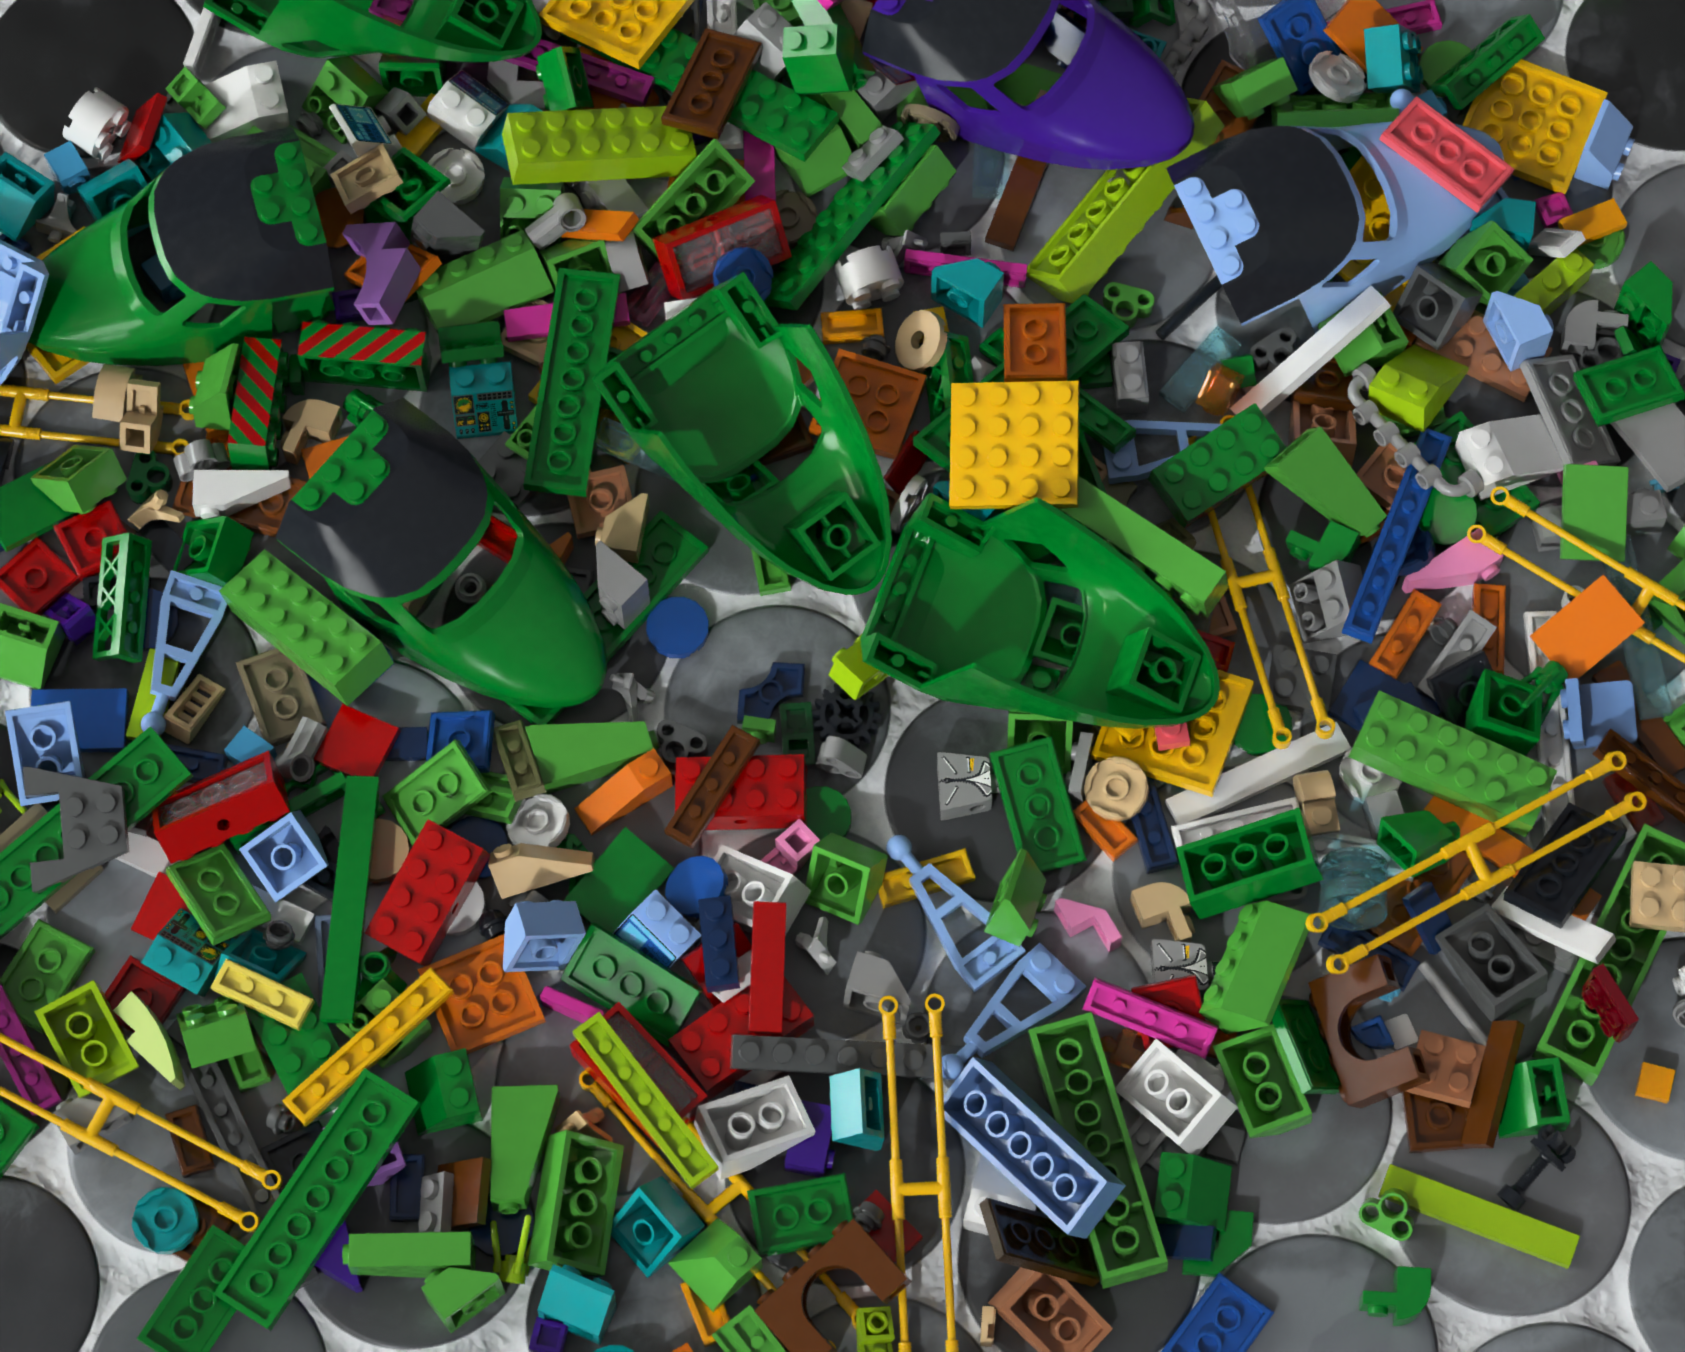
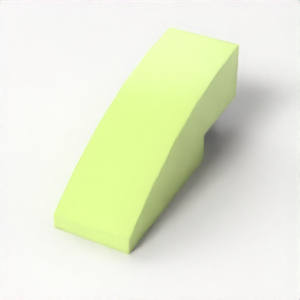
M131 991L113 1010L135 1031L127 1039V1042L179 1090H182L185 1087L182 1067L166 1029L144 1001Z

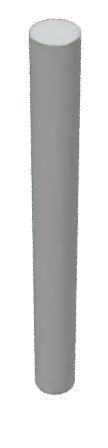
M1428 960L1421 963L1417 967L1477 1044L1486 1046L1488 1035L1431 963Z

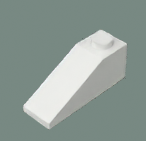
M194 470L192 505L195 517L208 519L230 516L291 488L289 470Z

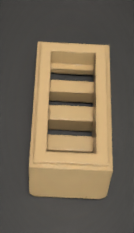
M198 674L164 715L166 720L165 732L189 744L224 695L226 688ZM200 689L210 694L211 697L207 698L196 691ZM192 699L203 705L202 708L190 702V700ZM186 710L187 712L193 714L194 718L187 715L183 711Z

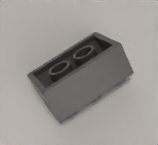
M437 191L413 217L410 241L412 242L411 245L438 256L440 260H455L481 249L485 230L441 192Z

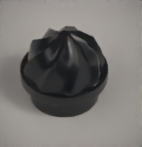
M485 910L479 918L480 935L485 936L488 941L505 934V921L508 916H505L500 910Z

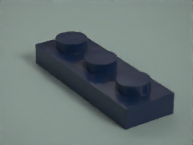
M731 895L699 899L707 992L739 989L740 978Z

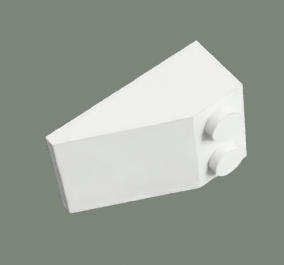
M276 60L245 66L205 85L226 107L207 129L199 125L212 143L246 135L253 125L262 131L287 128L290 125Z
M1541 414L1489 421L1459 432L1454 447L1465 471H1475L1484 483V490L1477 494L1480 501L1489 498L1491 491L1496 487H1505L1511 490L1563 471V462ZM1498 490V491L1495 493V495H1498V494H1500V493H1503L1504 491H1503V490Z
M721 845L714 860L725 870L728 877V886L726 885L724 893L731 895L734 921L739 923L743 930L752 934L753 902L786 903V936L811 890L793 874Z
M1157 1039L1154 1040L1115 1087L1117 1093L1189 1154L1197 1156L1238 1108Z
M789 1075L699 1105L694 1120L695 1128L705 1150L719 1167V1170L716 1171L719 1180L751 1170L815 1135L816 1132Z
M981 1154L963 1219V1229L988 1235L979 1205L986 1198L1036 1211L1037 1206Z

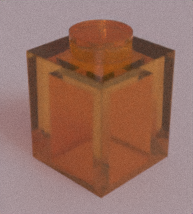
M1216 363L1209 370L1195 403L1203 406L1202 409L1211 415L1224 416L1232 407L1245 376Z

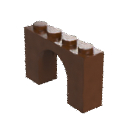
M1376 954L1349 965L1345 973H1330L1308 982L1311 990L1309 1000L1314 1010L1318 1012L1321 1021L1319 1031L1322 1038L1328 1043L1331 1052L1329 1054V1062L1333 1070L1338 1073L1341 1083L1339 1085V1093L1348 1106L1361 1109L1431 1081L1420 1049L1407 1046L1383 1057L1365 1060L1353 1046L1351 1024L1360 1007L1373 999L1400 989L1389 957Z
M854 1218L850 1222L847 1220L841 1222L832 1231L834 1237L825 1245L822 1243L816 1245L807 1254L809 1260L800 1268L795 1266L790 1269L782 1278L784 1283L776 1291L773 1289L768 1290L757 1301L759 1306L754 1312L790 1352H837L836 1348L814 1325L807 1310L808 1292L814 1281L825 1272L833 1269H847L856 1272L885 1304L893 1300L912 1282Z

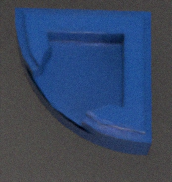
M1381 1015L1351 1027V1033L1355 1039L1369 1048L1382 1050L1394 1047L1393 1039Z

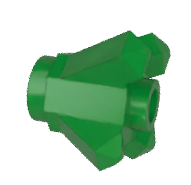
M386 947L379 952L373 951L361 956L360 973L362 981L357 1001H360L382 978L399 994L404 992L408 984L391 969V964L394 963L398 952Z

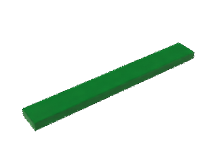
M347 776L320 1010V1021L323 1023L354 1024L380 789L379 777Z

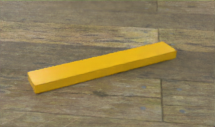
M430 967L283 1099L284 1105L306 1127L355 1083L364 1068L367 1070L372 1068L454 994L453 989Z

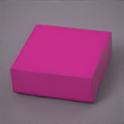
M1562 192L1553 193L1534 200L1536 202V212L1544 229L1558 226L1560 219L1573 214L1567 198Z

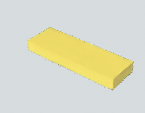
M229 959L225 960L211 985L213 991L300 1031L315 1003L314 999Z

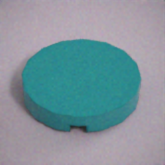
M160 1187L145 1194L138 1201L132 1217V1228L135 1237L146 1249L157 1254H172L183 1250L193 1241L199 1229L200 1215L195 1202L185 1192L170 1187Z

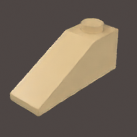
M525 843L513 846L511 844H504L491 852L488 866L501 899L591 872L594 870L595 856L593 852Z

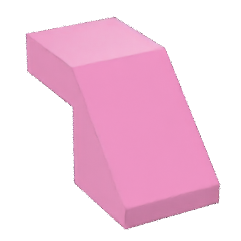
M798 819L775 839L776 847L760 861L795 876L812 856L813 846L820 839Z
M1059 898L1055 901L1054 911L1070 938L1093 926L1108 952L1121 946L1122 936L1105 909L1064 898Z

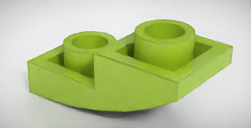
M891 1306L865 1307L856 1310L857 1352H893L892 1341L895 1339Z

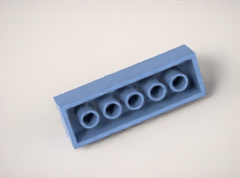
M972 1057L944 1095L945 1120L1067 1235L1087 1238L1126 1186L993 1062Z

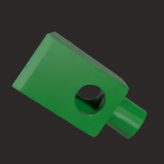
M1426 810L1381 817L1376 844L1401 868L1406 870L1440 852V848L1459 839L1460 828L1454 821L1443 824L1430 811ZM1442 859L1411 877H1416L1448 862L1449 859Z

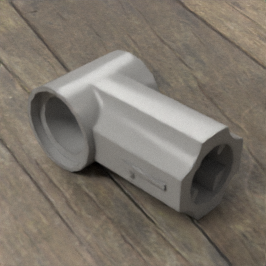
M569 192L560 194L554 200L553 208L525 228L527 235L539 250H544L567 231L575 232L585 225L586 215L579 198Z
M302 717L286 750L278 753L275 757V763L284 779L303 782L310 779L315 769L314 757L328 732L324 725L308 717ZM296 761L295 770L292 771L293 762Z

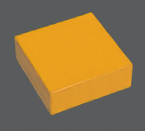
M1642 1062L1635 1096L1667 1104L1671 1094L1675 1070Z

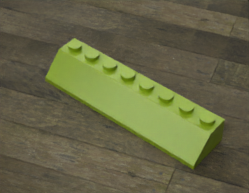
M1187 98L1194 117V135L1190 144L1177 156L1147 167L1121 169L1130 180V184L1122 177L1116 178L1110 183L1107 182L1116 176L1117 169L1106 170L1027 266V277L1063 302L1073 303L1083 294L1088 296L1094 285L1107 274L1108 268L1117 257L1125 252L1126 246L1136 234L1143 230L1145 223L1154 212L1161 208L1163 201L1175 189L1166 168L1207 148L1216 141L1218 134L1225 127L1207 101Z

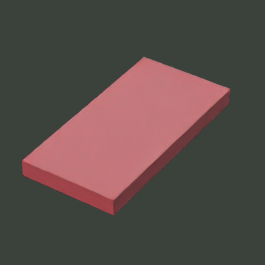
M1417 96L1379 138L1380 141L1477 213L1515 170Z

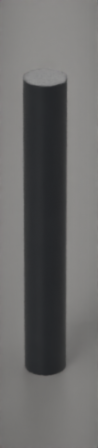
M1216 275L1156 330V334L1160 339L1165 340L1222 287L1218 276Z

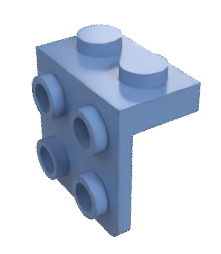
M1578 678L1565 679L1566 689H1560L1562 708H1568L1569 720H1563L1564 738L1570 739L1573 749L1597 747L1610 728L1631 744L1637 741L1634 692L1630 681L1623 680L1580 685Z

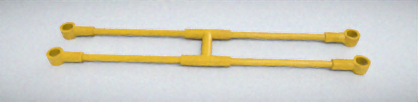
M0 385V396L14 397L9 425L0 424V436L41 440L43 438L119 447L120 439L42 431L41 428L21 426L27 399L43 401L54 399L93 404L94 396L51 392L50 389L27 386ZM186 399L181 403L160 401V406H164V414L180 415L185 420L194 419L193 414L183 412L186 407H189L190 399ZM177 439L174 442L157 441L153 451L176 457L181 454L176 452V449L179 446L186 447L189 443L185 439Z
M1224 416L1221 419L1220 424L1225 423L1234 416ZM1196 436L1188 438L1189 446L1196 442ZM1250 485L1245 490L1264 547L1263 554L1268 570L1238 577L1233 560L1228 555L1215 510L1209 512L1208 517L1222 558L1220 563L1222 569L1227 574L1228 589L1234 608L1239 613L1269 710L1267 713L1273 729L1272 743L1274 747L1281 750L1290 746L1292 733L1288 728H1285L1280 709L1276 707L1246 612L1247 605L1242 589L1269 582L1273 583L1278 601L1282 603L1312 698L1310 702L1317 721L1315 728L1317 736L1321 739L1331 738L1334 735L1335 722L1328 717L1323 699L1319 697L1288 600L1290 595L1275 548L1271 546L1253 487ZM1328 725L1331 729L1323 731L1320 729V726ZM1284 735L1287 737V740L1279 741L1276 737Z
M1496 487L1491 491L1490 498L1494 504L1504 505L1522 517H1529L1624 574V578L1641 587L1642 591L1632 605L1640 616L1653 596L1660 598L1671 606L1676 605L1685 611V602L1679 599V595L1634 568L1624 566L1532 511L1530 506L1510 495L1507 488ZM1498 490H1503L1506 493V499L1503 502H1498L1495 499V493ZM1473 525L1468 529L1467 537L1471 542L1481 543L1499 555L1504 554L1573 597H1577L1581 593V591L1507 548V544L1487 533L1482 525ZM1475 528H1480L1483 532V536L1479 540L1472 538L1471 533ZM1641 626L1632 634L1649 645L1651 643L1685 663L1684 653L1655 637L1656 634Z
M1621 751L1607 753L1604 760L1586 769L1584 774L1501 819L1493 823L1488 822L1440 848V852L1346 903L1340 902L1322 913H1312L1307 916L1305 922L1307 929L1313 933L1323 932L1327 929L1329 923L1346 915L1348 910L1442 859L1447 860L1464 850L1479 878L1474 883L1462 888L1457 895L1365 945L1360 944L1343 954L1331 955L1326 961L1327 970L1332 974L1345 973L1349 965L1367 956L1369 951L1463 900L1468 901L1515 875L1517 870L1607 821L1612 822L1630 811L1643 810L1647 804L1645 795L1641 792L1628 793L1624 797V801L1607 809L1605 814L1513 864L1508 863L1492 873L1477 846V843L1495 834L1497 829L1588 780L1593 781L1609 771L1623 769L1627 763L1624 753ZM1613 756L1618 758L1617 766L1612 764ZM1634 796L1638 799L1637 807L1632 804ZM1315 917H1318L1321 921L1318 929L1313 925ZM1336 958L1341 961V968L1339 970L1334 967Z
M936 993L930 994L925 1000V1009L929 1012L930 1037L933 1042L938 1157L936 1158L937 1181L904 1183L902 1159H900L894 1048V1039H896L895 1014L898 1010V1002L892 996H884L880 999L878 1008L882 1014L883 1039L886 1040L892 1158L889 1160L892 1220H895L896 1261L898 1267L905 1273L904 1196L938 1195L939 1218L942 1219L948 1340H945L946 1352H959V1340H956L950 1231V1218H952L949 1157H947L941 1055V1037H943L942 1010L944 1009L945 1001L941 995ZM932 998L939 999L941 1007L937 1010L931 1009L928 1005L929 1000ZM884 1001H892L895 1005L894 1010L891 1012L884 1011L882 1008ZM905 1287L898 1294L900 1322L898 1352H912V1343L909 1342L907 1293Z
M0 1033L1 1043L83 1085L84 1089L98 1095L103 1100L89 1126L85 1128L68 1118L62 1119L0 1086L1 1096L60 1126L62 1131L111 1157L116 1156L217 1209L219 1214L238 1223L242 1230L246 1232L256 1231L260 1225V1218L256 1213L244 1212L225 1201L220 1202L119 1149L117 1144L100 1136L99 1133L113 1107L116 1105L133 1115L138 1114L239 1167L241 1172L260 1181L268 1190H277L282 1186L283 1177L278 1171L266 1170L247 1159L242 1160L141 1107V1103L132 1100L91 1077L86 1078ZM271 1174H275L278 1178L274 1186L267 1184V1177ZM248 1216H253L255 1219V1224L251 1228H246L244 1225V1220Z
M586 1070L582 1071L579 1076L581 1088L591 1092L605 1109L608 1108L683 1193L682 1197L707 1226L713 1223L718 1218L716 1214L739 1194H742L748 1200L747 1191L754 1190V1188L739 1173L728 1177L732 1184L709 1204H706L693 1189L688 1188L596 1081L591 1085L583 1083L584 1078L591 1075ZM689 1123L687 1125L704 1147L694 1123ZM806 1250L796 1251L805 1263L809 1260ZM761 1270L754 1275L767 1290H777ZM826 1273L822 1274L818 1278L836 1297L835 1301L852 1319V1325L856 1329L855 1319L856 1310L859 1308L858 1305L855 1304L845 1291L842 1292ZM828 1340L836 1348L835 1344Z

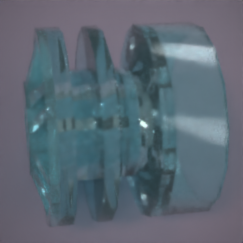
M1360 847L1340 848L1325 855L1320 862L1324 880L1319 881L1321 886L1319 892V913L1334 907L1340 902L1346 903L1388 880L1387 860L1373 850ZM1387 890L1348 910L1346 915L1328 925L1350 931L1366 930L1378 926L1385 921L1388 915Z

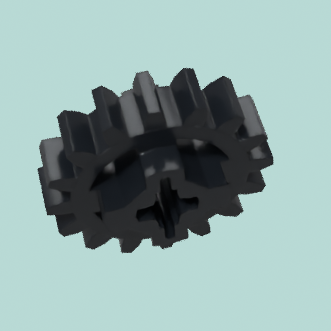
M837 683L834 684V692L832 693L824 689V700L816 699L815 707L818 710L812 711V719L817 720L814 723V731H822L820 733V740L822 742L826 741L828 736L840 737L860 749V741L862 740L870 744L871 736L869 733L878 734L879 727L876 724L881 723V714L876 713L880 710L879 702H872L874 693L872 691L868 692L855 701ZM829 708L833 716L829 718L827 723L825 716ZM864 711H867L868 720L864 725L861 717L864 715Z

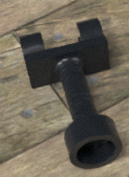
M1550 1124L1543 1126L1538 1132V1138L1534 1137L1530 1141L1540 1152L1539 1157L1522 1174V1177L1517 1180L1518 1182L1512 1186L1505 1184L1497 1193L1507 1205L1517 1212L1526 1202L1523 1197L1524 1192L1537 1179L1541 1171L1546 1168L1545 1166H1548L1550 1163L1563 1172L1566 1168L1564 1164L1570 1163L1575 1158L1576 1150L1572 1145L1567 1148L1564 1154L1559 1155L1568 1144L1564 1141L1563 1135L1558 1130L1552 1139L1547 1140L1548 1136L1555 1130Z

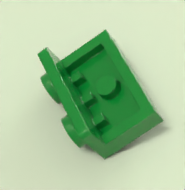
M498 321L438 328L442 364L448 363L449 367H462L467 365V361L479 360L480 364H490L498 362V357H504Z

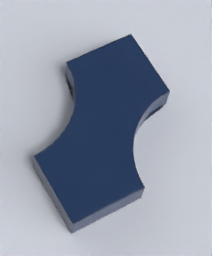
M773 662L769 675L762 683L752 688L739 690L737 724H743L744 715L771 719L773 712L779 704L792 698L803 697L805 664Z

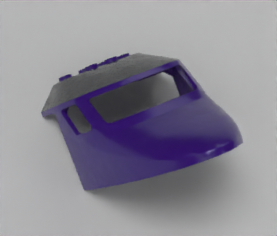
M877 0L870 11L862 48L863 54L914 76L929 107L937 109L954 119L960 126L957 137L1040 162L1085 169L1113 170L1147 167L1169 160L1185 150L1194 135V117L1188 99L1170 70L1136 33L1098 0ZM1059 4L1087 18L1086 32L1075 56L1062 76L1046 94L1028 106H1021L994 86L996 82L1015 72L1030 56L1053 20ZM945 86L972 88L998 111L970 107Z

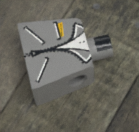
M937 752L940 819L949 820L991 810L992 793L1000 792L995 774H990L989 758Z
M1152 939L1150 946L1153 983L1195 974L1201 999L1204 998V994L1208 989V981H1213L1216 974V966L1221 960L1206 961L1205 945L1198 943Z

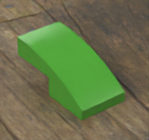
M186 67L165 88L175 101L185 108L204 129H207L226 108Z

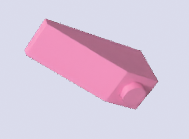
M1478 528L1472 532V538L1475 540L1481 539L1483 536L1482 530ZM1466 536L1434 557L1420 571L1407 575L1401 589L1404 593H1412L1414 589L1421 592L1474 585V583L1482 579L1488 581L1499 573V567L1504 556L1503 554H1497L1481 543L1471 542Z

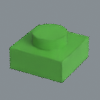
M744 715L743 731L760 739L761 744H766L767 742L775 743L776 720Z

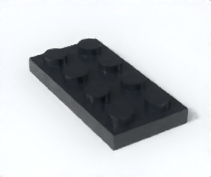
M1569 802L1534 852L1598 818V816ZM1607 821L1521 868L1504 892L1503 900L1562 929L1626 838V830Z

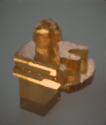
M1124 1028L1118 1034L1117 1040L1113 1039L1112 1036L1100 1038L1103 1050L1105 1052H1112L1109 1062L1127 1069H1131L1144 1054V1052L1132 1048L1138 1031Z

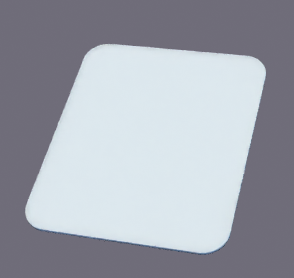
M1402 1014L1384 1022L1393 1039L1396 1050L1418 1042V1037L1407 1014Z

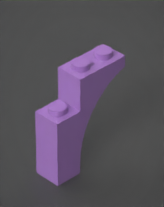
M396 222L346 225L342 233L357 255L366 258V275L354 306L368 325L394 324L421 271L420 266L408 250L410 242Z

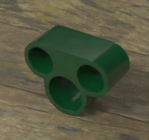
M153 450L150 454L136 452L126 483V489L131 500L136 504H143L156 491L162 489L168 493L173 486V479L168 467L158 462ZM151 459L148 463H142L144 460ZM155 474H165L161 482H150L151 477ZM138 487H143L140 491H134Z

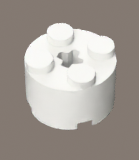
M95 87L94 94L90 91L86 92L71 110L68 117L73 121L70 128L64 125L63 137L68 141L71 140L75 146L93 158L99 157L105 160L113 150V145H111L117 136L122 138L127 134L131 122L127 120L129 109Z
M880 245L858 250L846 256L848 262L841 266L839 261L834 267L845 301L848 305L853 306L854 310L867 309L871 306V301L882 298L884 302L900 296L899 289L903 286L904 280L890 246H886L884 251H881Z

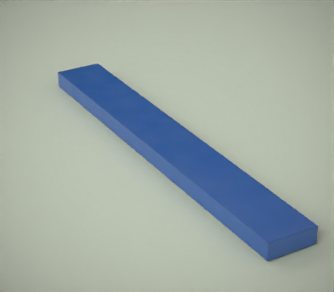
M1427 428L1424 433L1420 432L1416 446L1419 448L1421 456L1429 464H1434L1440 469L1452 437ZM1412 464L1405 470L1342 629L1343 634L1370 644L1373 642L1433 489V486L1427 490L1419 486L1415 478L1419 471Z

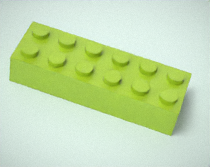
M667 106L507 113L502 132L513 185L677 177L692 163L697 153L692 132L662 124L661 117Z

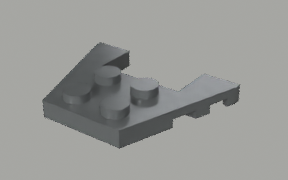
M23 767L26 797L59 794L64 853L63 859L30 863L32 892L41 893L47 890L48 887L59 882L63 883L73 878L74 875L88 869H93L129 852L124 787L32 767Z

